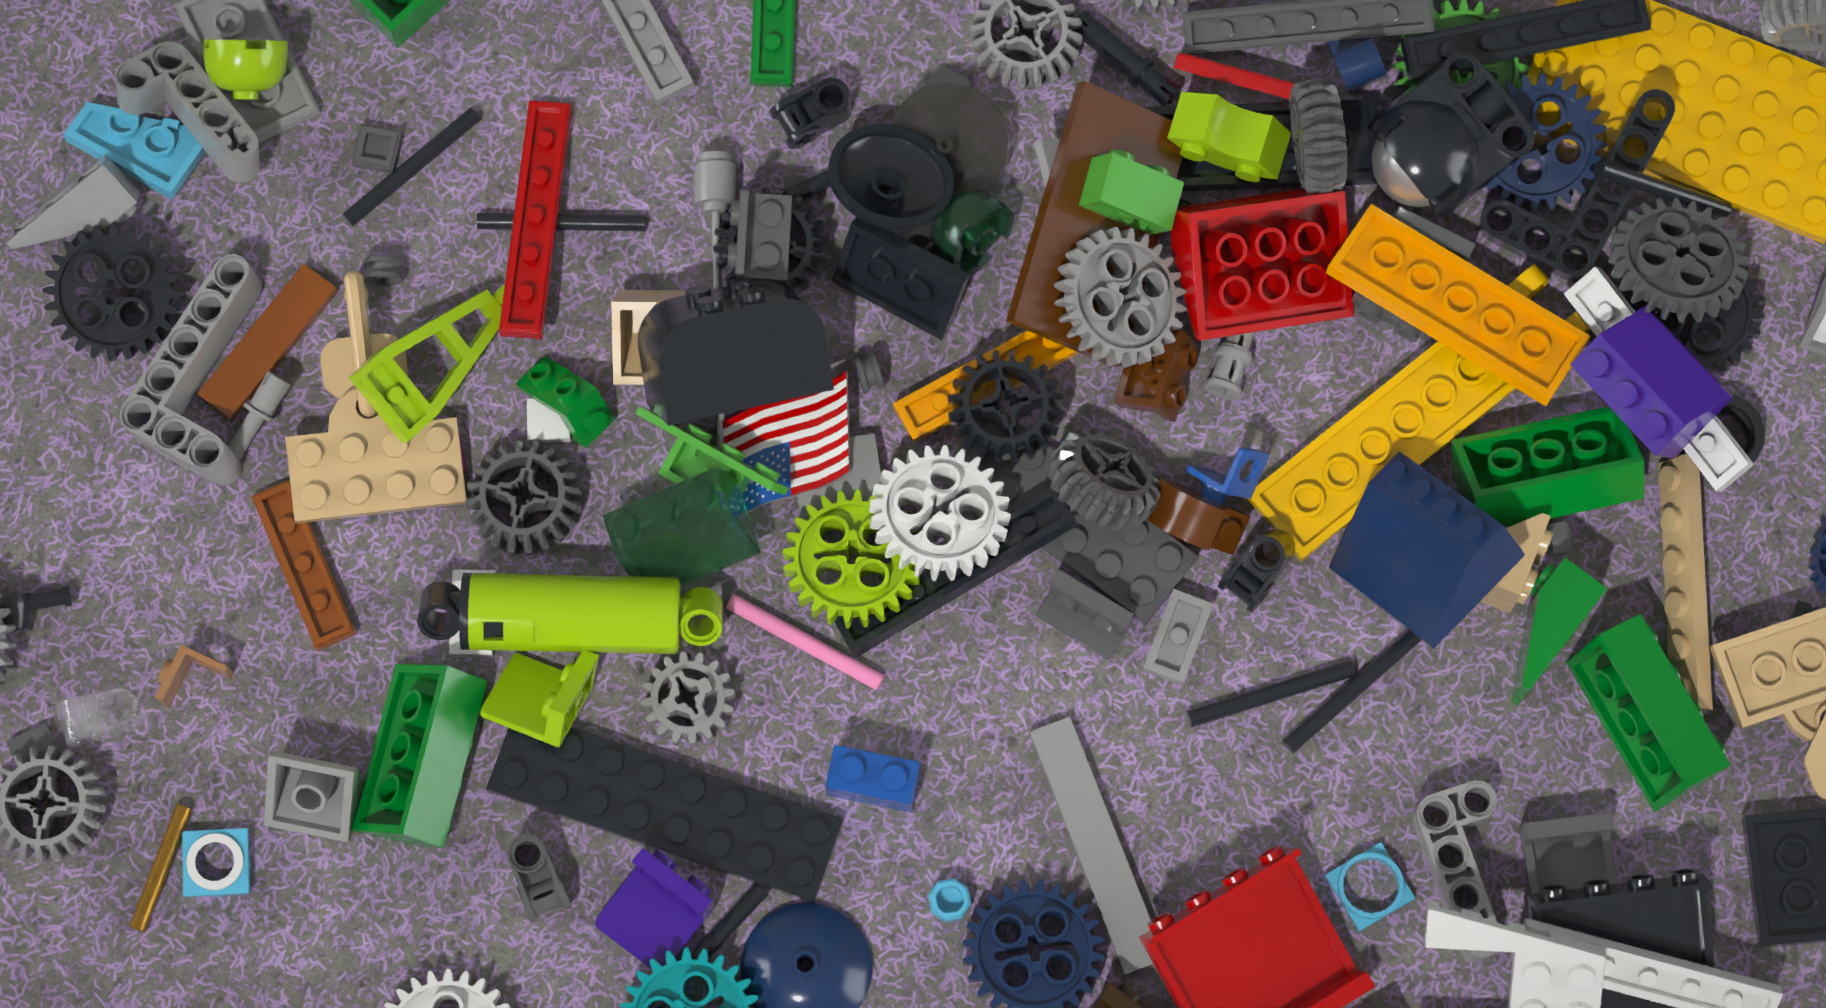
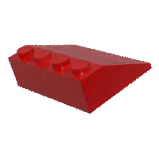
M1298 189L1177 208L1172 230L1170 231L1171 248L1177 272L1182 274L1179 279L1182 289L1186 290L1184 298L1196 340L1201 341L1354 317L1352 289L1326 273L1329 264L1348 238L1344 190L1336 189L1333 192L1319 193Z

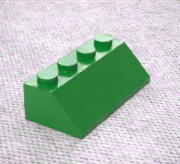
M1641 614L1599 634L1566 662L1654 813L1713 779L1731 766L1726 758V752L1722 743L1714 738L1703 719L1700 706L1689 696L1681 682L1678 669L1669 662L1658 644V637L1655 631L1646 624Z
M395 664L352 831L420 847L444 848L446 837L451 829V818L457 795L462 787V776L468 753L473 745V734L477 718L484 703L487 680L448 665Z

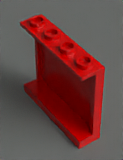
M1281 845L1272 847L1258 856L1260 861L1258 865L1248 871L1244 867L1232 871L1221 879L1223 886L1212 893H1209L1207 889L1200 891L1184 902L1187 907L1174 916H1172L1171 912L1164 913L1147 924L1150 930L1139 936V939L1178 1008H1342L1375 988L1369 974L1366 971L1357 970L1296 860V857L1302 854L1299 848L1283 849Z

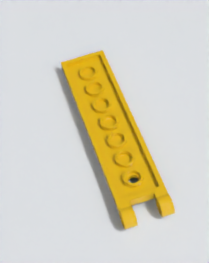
M1534 264L1507 286L1531 299L1550 282V279L1537 264ZM1578 312L1573 313L1565 320L1585 333L1591 330ZM1437 341L1257 485L1251 499H1247L1272 529H1279L1290 535L1295 544L1294 555L1300 562H1303L1350 524L1369 482L1399 451L1422 466L1451 443V440L1456 439L1512 394L1516 388Z

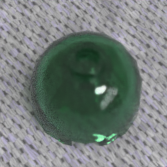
M977 190L961 192L951 198L942 215L932 223L931 243L938 257L971 275L982 269L994 257L987 251L998 241L1000 236H1003L1006 240L1008 239L1014 224V213L999 199L987 192Z

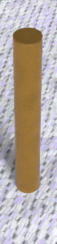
M179 804L175 805L130 921V928L143 933L146 932L180 844L182 831H185L192 809Z

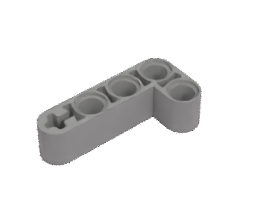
M175 41L159 43L117 67L115 71L117 103L121 110L131 115H141L166 102L228 179L235 182H247L257 176L260 170L259 140L256 134L181 43Z
M1475 780L1423 798L1414 811L1412 818L1413 826L1443 908L1461 913L1462 909L1455 904L1453 894L1458 889H1465L1470 891L1475 897V907L1469 909V911L1482 914V919L1498 923L1464 830L1487 821L1496 809L1498 800L1495 790L1487 782ZM1471 793L1479 794L1486 802V810L1482 813L1471 812L1465 805V796ZM1428 807L1440 809L1445 816V824L1440 827H1433L1427 824L1423 817L1424 809ZM1443 848L1455 850L1460 856V865L1456 868H1447L1442 865L1438 858L1439 850ZM1459 950L1465 959L1474 963L1485 962L1497 952Z

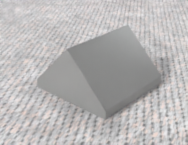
M271 750L268 755L264 826L349 842L364 777L356 767Z

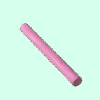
M736 594L732 595L726 606V609L875 690H878L885 677L882 673Z

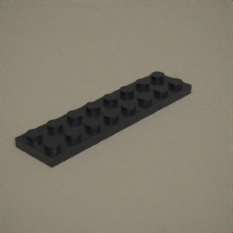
M573 727L570 728L559 748L508 728L486 787L487 792L815 903L843 825V819Z

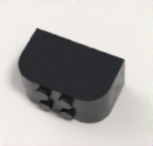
M747 277L731 279L726 282V287L712 290L708 286L692 287L687 289L683 296L660 302L647 313L638 332V351L647 405L670 426L834 390L826 331L819 314L786 286L772 280L752 281L751 278Z

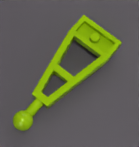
M505 283L493 294L488 289L381 348L348 377L402 444L409 442L440 413L499 330ZM479 308L487 320L467 345L451 324ZM435 334L456 362L427 401L393 357Z

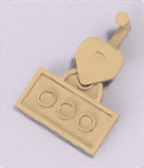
M348 272L344 277V298L347 303L350 337L330 341L323 348L320 357L324 388L338 399L329 416L328 432L285 437L295 524L466 504L457 417L432 420L409 442L402 444L348 378L374 353L399 339L388 333L370 335L366 305L369 291L364 285L363 277L359 272ZM406 351L393 357V359L408 376Z
M1825 607L1714 644L1710 647L1739 729L1781 716L1792 733L1803 741L1811 743L1804 756L1803 763L1814 792L1823 800H1826V712L1821 716L1823 711L1826 710Z

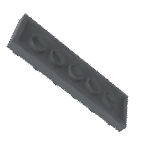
M1006 414L1007 423L1010 424V416ZM979 421L978 425L984 431L994 436L1003 437L1001 428L997 424ZM1016 423L1017 436L1028 431L1020 423ZM964 442L960 445V447L956 450V452L952 455V457L955 458V456L957 455V453H958L961 449H964V447H963ZM1033 444L1035 458L1031 460L1026 457L1023 451H1020L1019 463L1016 465L1011 463L1010 454H1003L1000 465L994 464V452L989 451L984 460H980L978 470L981 472L989 468L994 469L990 483L1001 481L1004 483L1003 491L999 496L1009 497L1008 509L1005 512H1011L1050 488L1052 480L1047 476L1049 470L1048 463L1051 460V454L1055 450L1051 446L1044 450ZM976 445L969 451L965 450L964 461L970 463L974 458L978 457L980 446ZM1071 512L1078 526L1041 548L1111 601L1133 613V617L1146 626L1170 596L1173 588L1177 587L1198 560V556L1148 520L1143 521L1140 527L1134 526L1130 531L1120 528L1114 532L1107 525L1100 529L1094 521L1088 519L1084 522L1082 515L1077 512Z

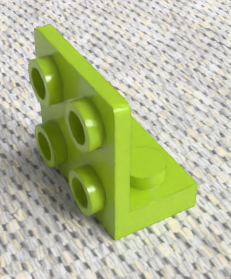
M582 650L575 664L568 662L562 671L522 654L514 653L483 704L480 713L481 717L559 748L593 689L599 655Z

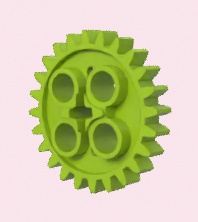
M856 489L853 500H846L843 491H838L837 502L833 504L826 496H821L822 509L819 511L808 504L806 510L809 520L798 517L794 519L795 527L800 533L787 532V542L793 547L785 548L782 552L784 560L791 562L783 566L785 576L795 577L788 583L790 592L802 591L798 597L799 605L802 607L813 602L811 608L812 617L816 618L825 610L829 625H832L838 616L844 617L846 628H850L853 617H859L862 625L868 627L869 615L875 614L881 622H884V608L889 607L896 613L900 611L898 596L911 600L912 592L906 584L919 585L920 578L914 576V564L909 563L902 570L898 568L901 557L899 554L890 557L891 562L888 564L882 562V560L886 559L885 552L889 543L871 546L865 542L869 535L879 531L878 529L870 528L871 517L876 515L869 512L870 501L876 498L871 495L868 502L862 501L860 489ZM833 530L844 534L842 540L837 543H827L822 539L825 533ZM917 530L914 531V532H910V533H911L912 535H916V534H917ZM856 553L859 555L856 558L855 564L847 563L850 554ZM823 554L825 557L816 559L815 555ZM826 571H834L841 575L840 579L834 584L827 585L818 580L821 574ZM869 574H878L884 578V581L877 587H868L862 583L863 578Z

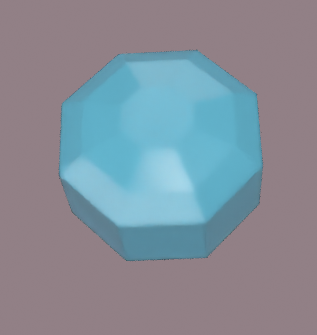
M954 878L937 881L928 895L931 914L944 923L962 920L971 907L968 887Z

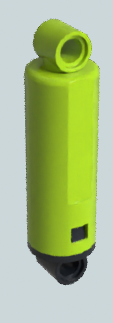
M463 573L460 589L454 584L445 581L433 582L426 586L421 595L417 624L423 635L438 641L447 640L455 636L459 631L461 650L582 652V650H587L592 653L675 654L679 650L680 635L685 641L696 646H706L714 643L721 636L724 605L720 595L711 588L706 587L693 588L681 597V584L679 579L675 577ZM434 609H443L447 612L441 613L435 611ZM695 615H706L708 617L697 618L695 617Z

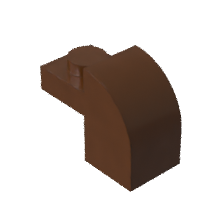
M1158 477L1160 484L1157 489L1161 496L1157 501V506L1147 520L1163 531L1206 550L1212 548L1234 555L1251 516L1236 508L1209 500L1190 487Z

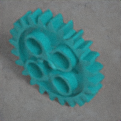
M684 948L682 960L680 961L677 960L672 951L666 952L667 965L662 966L659 961L652 958L650 960L653 970L651 975L638 970L636 975L642 982L640 988L628 985L626 990L635 998L633 1002L620 1003V1007L649 1008L653 1002L662 1000L671 1008H702L716 997L723 996L724 1003L717 1008H750L749 1005L755 1003L760 998L759 995L746 996L744 992L751 984V979H745L740 982L735 979L740 969L739 965H735L727 971L723 969L725 963L724 955L721 954L714 963H710L708 949H703L698 960H693L690 948ZM694 976L703 977L709 985L707 997L700 1002L691 1000L685 991L687 981Z

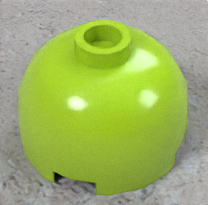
M203 39L205 70L210 80L217 87L233 91V99H258V91L272 89L281 81L286 71L288 41Z

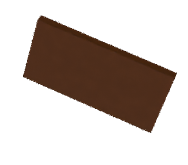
M1087 81L1077 83L1006 322L1092 358V347L1081 352L1078 350L1082 340L1079 335L1072 338L1067 337L1068 332L1073 327L1071 322H1059V318L1066 314L1067 311L1066 307H1060L1054 303V301L1064 297V292L1054 287L1055 283L1066 279L1058 271V267L1070 263L1065 254L1076 249V242L1087 237L1090 238V234L1103 230L1105 233L1106 230L1113 227H1118L1121 233L1132 227L1079 206L1091 158L1110 153V150H1122L1134 155V161L1145 166L1157 165L1168 169L1170 176L1176 179L1183 156L1180 154L1181 148L1167 138L1172 120ZM1134 229L1135 239L1141 235L1146 234L1137 229ZM1160 233L1149 235V248L1157 245ZM1106 262L1107 270L1109 274L1113 276V269L1108 262ZM1142 281V288L1144 290L1145 282ZM1093 299V308L1099 314V306ZM1128 318V325L1132 331L1133 322ZM1106 357L1103 358V359L1097 360V361H1100V362H1102V363H1104V364H1107V362H1106ZM1122 363L1117 364V365H1114V366H1111V367L1121 366Z

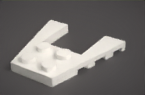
M1428 900L1425 948L1513 952L1508 1008H1600L1606 959L1604 947L1550 932L1549 937L1526 931L1525 926L1510 921H1508L1507 925L1482 919V914L1466 909H1462L1460 913L1439 907V902Z

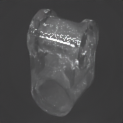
M113 688L92 695L76 696L65 699L57 704L67 747H81L97 743L108 737L132 732L144 723L147 716V708L144 701L124 688ZM124 701L131 708L124 711L125 718L122 719L115 712L121 710V702Z

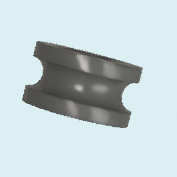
M376 255L364 259V267L369 270L364 275L365 283L373 286H394L402 282V275L397 273V270L402 267V260L400 258Z
M874 352L868 353L866 359H860L858 356L854 357V366L863 393H869L870 388L874 386L878 387L879 390L883 389L884 382Z

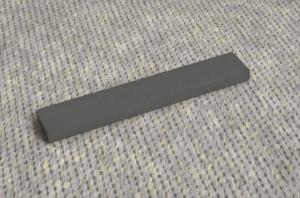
M1308 0L1182 12L1186 54L1436 31L1433 0Z

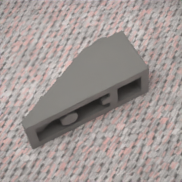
M105 154L11 230L6 244L11 249L74 236L77 235L78 231H83L84 233L92 232L94 225H100L102 229H105L114 221L120 225L136 212L137 207L135 204L138 201L139 191Z

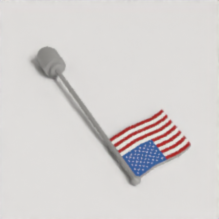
M707 151L698 155V163L694 165L695 206L703 209L705 215L712 216L713 289L722 287L721 270L717 267V262L721 260V254H715L713 246L721 243V239L716 237L714 232L716 228H720V216L722 213H729L732 200H737L736 164L732 162V155L728 152ZM847 371L832 379L834 390L752 407L725 420L724 414L716 415V442L718 448H721L722 444L726 443L746 454L743 462L754 468L757 462H760L780 473L777 481L789 487L786 495H782L750 480L733 514L726 513L718 508V522L714 523L718 531L728 530L731 526L730 521L768 503L797 496V494L819 490L850 473Z

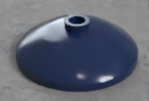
M795 903L779 908L767 915L751 932L744 946L741 958V980H752L751 984L744 990L746 996L759 995L760 998L751 1004L753 1008H859L868 993L872 978L871 953L861 930L842 912L819 903ZM802 957H809L814 961L813 968L808 972H802L797 968V962Z

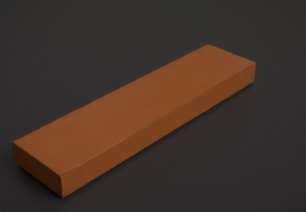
M303 263L197 393L198 397L233 422L244 408L243 404L245 401L249 402L254 396L267 371L273 372L335 297L338 293L337 288Z
M290 480L252 495L253 503L316 651H321L357 635L310 523L295 524Z

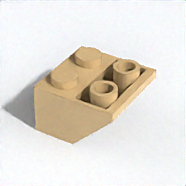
M1541 513L1506 528L1525 553V556L1480 602L1511 613L1516 603L1524 605L1538 575V571L1531 569L1532 564L1539 566L1553 535L1552 531L1546 529L1551 516Z

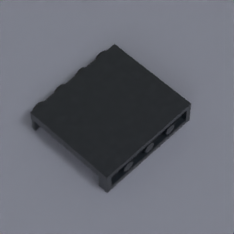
M1696 869L1675 870L1671 872V877L1654 879V876L1651 874H1637L1627 877L1626 883L1610 884L1609 880L1604 879L1589 880L1583 883V888L1566 890L1564 885H1547L1540 887L1539 893L1527 895L1529 918L1532 920L1715 968L1707 890L1713 889L1712 882L1703 873L1698 874ZM1602 988L1600 1008H1676Z

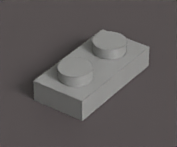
M1173 588L1143 671L1183 686L1214 603Z

